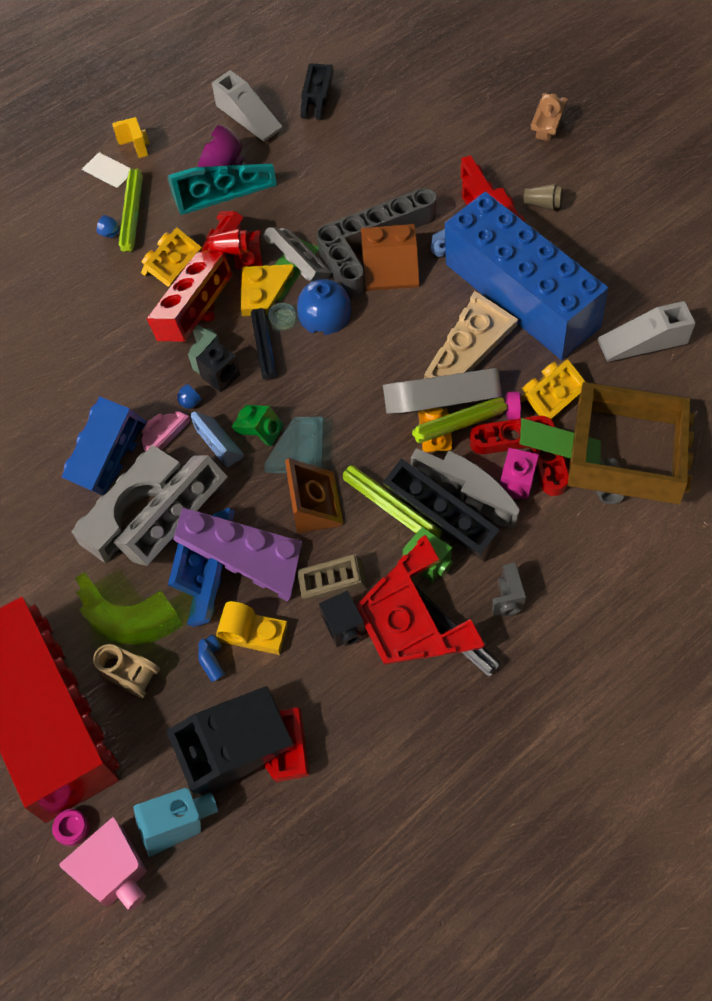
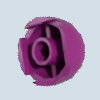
M218 124L210 135L214 138L211 139L209 144L206 143L197 167L241 165L244 157L240 156L242 146L237 135L229 128Z

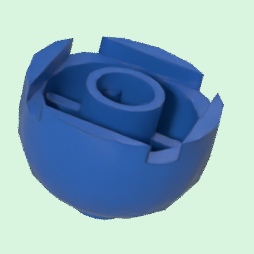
M318 279L310 282L302 289L298 297V319L301 325L311 333L323 331L324 335H330L340 331L348 324L351 314V301L346 289L330 279Z

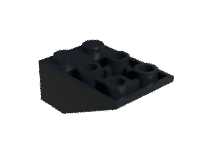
M267 686L194 713L167 730L190 791L200 795H205L209 792L214 795L295 746Z

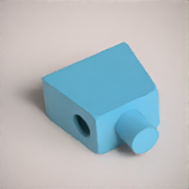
M183 788L133 806L136 824L148 857L198 835L201 832L200 819L218 812L211 792L192 799L188 788Z

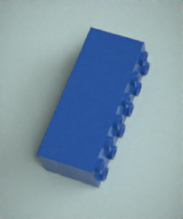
M487 192L482 193L445 222L446 265L488 300L516 317L519 326L560 360L565 359L601 328L609 287Z

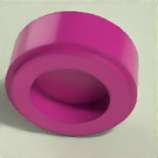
M519 391L508 392L506 394V404L508 406L506 417L508 420L520 419Z
M67 809L61 812L55 818L52 826L55 839L69 847L82 843L90 830L87 817L76 809Z

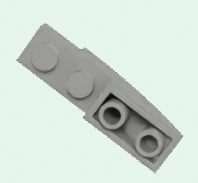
M416 448L411 456V465L436 484L441 485L446 491L459 493L460 501L478 514L490 518L499 526H508L515 529L520 510L503 487L489 474L451 451H448L443 460Z

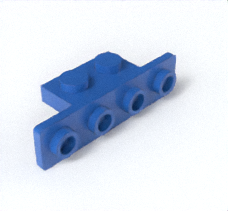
M227 508L215 513L213 516L233 522L235 510ZM178 543L168 586L193 596L187 625L196 627L208 623L214 614V601L217 589L221 584L220 575L223 564L213 558L208 559Z

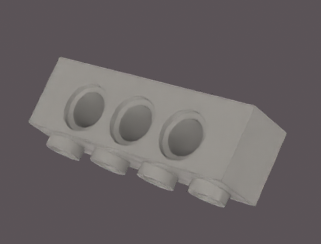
M208 455L192 456L113 543L133 563L148 566L174 537L182 508L197 511L227 478L226 474Z

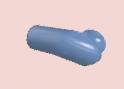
M445 229L432 235L430 250L435 256L441 257L446 254Z

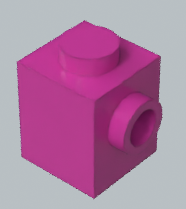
M512 448L508 449L500 485L512 499L523 498L528 500L539 454Z

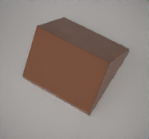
M291 458L286 459L285 465L297 534L341 526L343 518L334 472Z

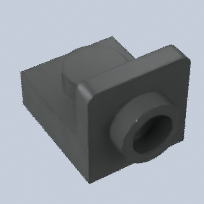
M516 563L503 565L502 576L498 578L501 596L493 598L491 610L494 616L501 614L504 617H508L524 609L526 596Z

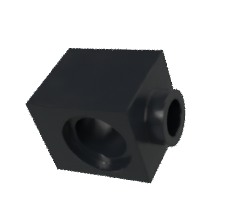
M214 341L196 357L201 378L220 393L240 376L236 355L217 341Z
M348 590L319 603L321 617L336 647L343 644L345 646L352 645L365 635L364 621Z

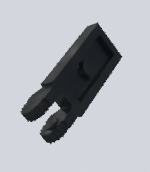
M309 63L301 95V118H307L309 104L316 105V119H322L324 105L327 102L333 76V65Z

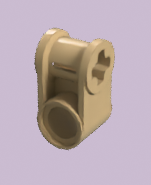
M112 644L99 647L93 656V663L103 679L121 687L138 698L145 697L146 692L144 690L154 674H158L160 668L150 660L134 655ZM118 659L114 667L104 668L108 660Z

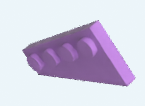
M182 508L174 541L208 559L213 558L226 565V569L235 574L236 572L241 573L252 579V583L263 589L267 587L278 593V597L283 600H289L302 541Z

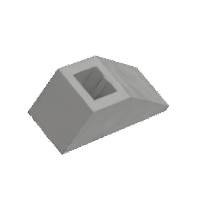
M231 70L212 82L216 106L262 141H267L283 129L282 125L248 83Z
M685 301L652 309L598 337V342L606 361L610 362L688 344L695 321Z

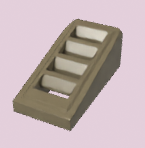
M356 554L297 570L301 596L304 601L338 595L347 590L351 593L367 589L363 563ZM352 569L354 578L349 579L348 570ZM340 571L341 581L337 582L335 572ZM323 574H327L329 585L324 586ZM310 576H315L317 585L315 589H312Z

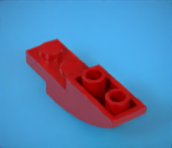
M469 155L461 158V198L465 204H470L482 193L487 192L526 223L523 215H519L515 209L513 199L507 196L502 187L493 189L491 182H487L483 176L481 166L475 163L472 156Z

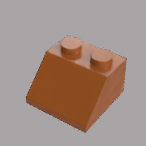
M415 224L361 228L365 291L419 287Z

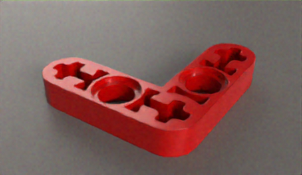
M546 416L523 418L555 427L553 421ZM521 418L475 426L470 433V447L478 454L508 451L509 448H529L520 444V437L516 440H509L504 436V433L508 430H514L520 435ZM495 433H498L499 442L496 441ZM484 436V439L487 440V443H482L481 439H478V437ZM530 447L531 453L539 454L542 451ZM555 454L556 458L546 461L538 455L536 472L542 491L550 496L563 494L566 491L569 477L564 457ZM554 469V477L556 481H560L559 485H554L553 481H549L551 476L550 470Z

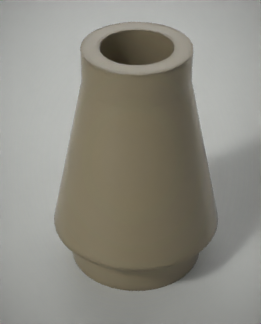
M551 184L535 188H525L524 204L553 211L555 208L562 207V186Z

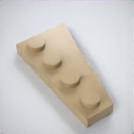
M474 291L470 297L469 304L461 312L456 326L449 332L444 346L439 349L424 374V379L472 371L517 327L518 319Z

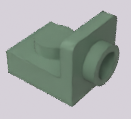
M197 325L193 330L196 343L191 347L188 356L193 371L200 374L196 357L214 341L219 342V338L212 329Z

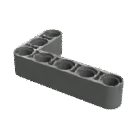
M421 188L325 224L317 230L319 255L325 266L332 272L331 276L334 281L346 289L349 298L358 297L364 291L363 268L354 252L362 249L361 228L415 224V228L426 225L436 217V193L429 188Z

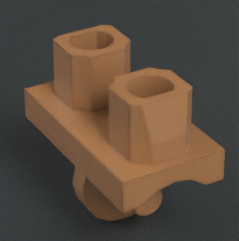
M543 93L531 123V130L536 131L537 139L550 141L552 135L556 134L568 98L563 97L559 99L556 94Z

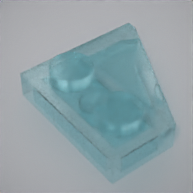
M294 417L265 462V472L287 473L285 460L288 458L322 468L323 417Z

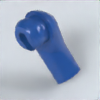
M210 635L206 639L202 638L198 643V660L211 682L226 674L213 654L221 648V644L215 635Z

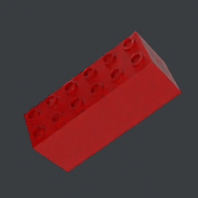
M21 596L0 607V753L24 808L47 823L56 818L61 812L72 809L119 782L120 780L115 770L120 767L112 751H108L103 742L106 738L97 722L93 721L89 714L92 712V709L83 694L81 695L76 687L79 685V682L72 669L68 668L64 662V659H66L65 653L57 641L55 642L51 634L54 631L45 616H42L36 604L30 606L24 597Z

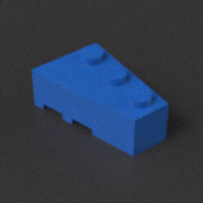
M99 396L96 404L90 409L89 419L84 430L77 437V445L71 457L65 462L62 478L97 494L104 495L123 468L120 461L127 450L130 452L134 451L137 444L133 441L148 421L130 408Z

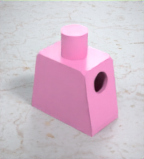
M113 817L59 864L67 874L107 907L119 898L128 911H131L140 905L146 897L136 884L147 872L125 829Z

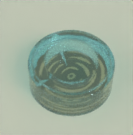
M288 303L273 305L268 312L270 325L276 330L290 329L296 322L293 306Z

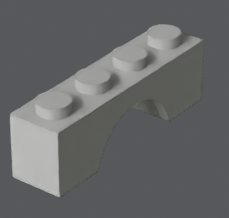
M152 444L146 452L138 456L135 464L126 473L119 476L116 484L107 494L102 495L97 500L92 510L77 521L75 528L71 532L79 545L104 563H107L119 550L113 541L122 533L121 520L126 509L141 498L156 496L181 469L180 463Z

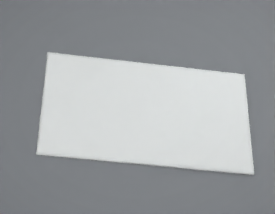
M100 152L82 168L85 172L116 188L127 179L128 171L131 169Z

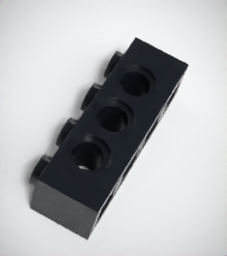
M402 458L383 481L389 492L432 522L441 531L483 562L503 538L499 528Z

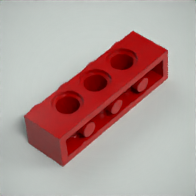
M224 252L196 253L146 319L157 341L185 342L233 275Z

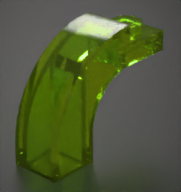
M86 572L74 578L81 588L76 591V594L84 604L83 607L79 608L80 612L97 633L109 640L122 644H145L164 638L183 626L177 612L161 590L139 604L125 607L116 606L101 596Z

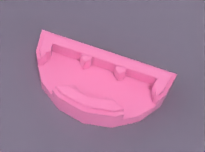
M182 412L166 415L160 413L150 419L142 430L144 451L146 452L152 444L163 450L191 421L189 415Z

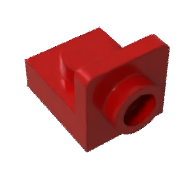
M260 230L248 231L250 250L248 253H243L242 256L234 255L236 269L262 266Z

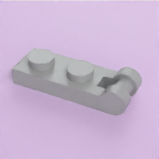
M273 227L265 230L264 238L266 242L276 244L284 253V257L301 270V275L305 279L312 282L318 279L329 278L332 272L291 230Z

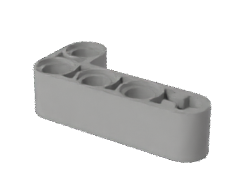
M499 367L382 385L386 413H403L502 397Z

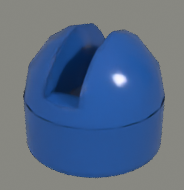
M103 215L97 223L96 230L99 235L112 238L118 234L119 225L114 218Z
M185 384L177 394L178 403L186 409H192L202 401L199 394L188 384Z

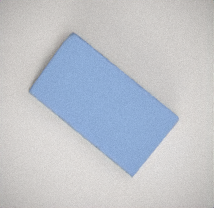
M195 411L191 413L195 430L225 467H230L244 457L242 451L214 418Z

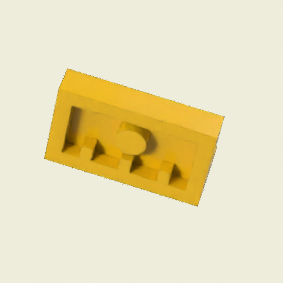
M176 227L171 234L166 232L157 243L159 247L155 252L150 250L141 261L144 264L141 274L146 276L150 272L167 287H170L194 255L200 252L202 247Z
M568 359L560 364H557L555 361L541 371L544 375L541 379L533 378L521 388L524 393L520 395V403L527 400L539 416H546L551 419L580 394L582 383L585 380Z

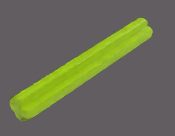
M131 168L128 171L119 237L120 250L123 252L133 251L143 179L142 171L138 168Z
M497 397L420 424L413 429L412 435L415 437L416 442L423 443L503 414L508 406L504 398Z
M350 465L343 472L344 481L413 532L417 533L423 527L436 537H441L442 531L440 528L357 467Z

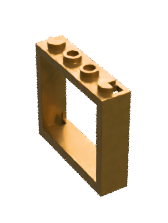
M583 382L578 401L567 486L680 505L684 493L690 492V484L693 478L691 474H688L693 462V453L688 452V449H691L694 432L689 431L694 420V414L690 413V398ZM591 411L674 424L672 476L585 462Z

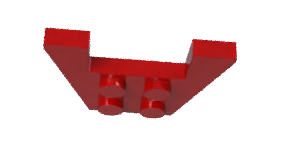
M426 535L422 536L416 542V546L397 562L398 564L385 578L383 577L356 605L364 621L365 628L385 665L479 650L486 647L471 619L440 634L412 580V577L441 562Z

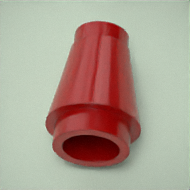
M241 228L209 235L208 238L210 252H224L242 256L243 253H248L250 250L248 231L241 230Z

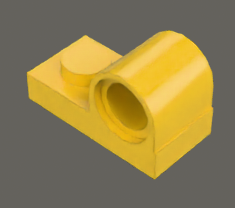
M230 601L225 603L216 635L220 643L280 655L288 624L284 620L255 615L254 610L248 605Z

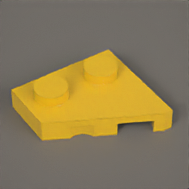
M293 264L242 267V316H251V311L263 308L266 315L271 313L275 306V301L280 298L285 290L284 285L286 281L294 275Z

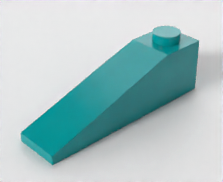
M273 164L193 167L167 176L180 216L277 186Z

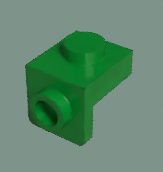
M245 405L238 413V417L231 427L237 434L256 435L266 446H271L284 427V423L270 406Z

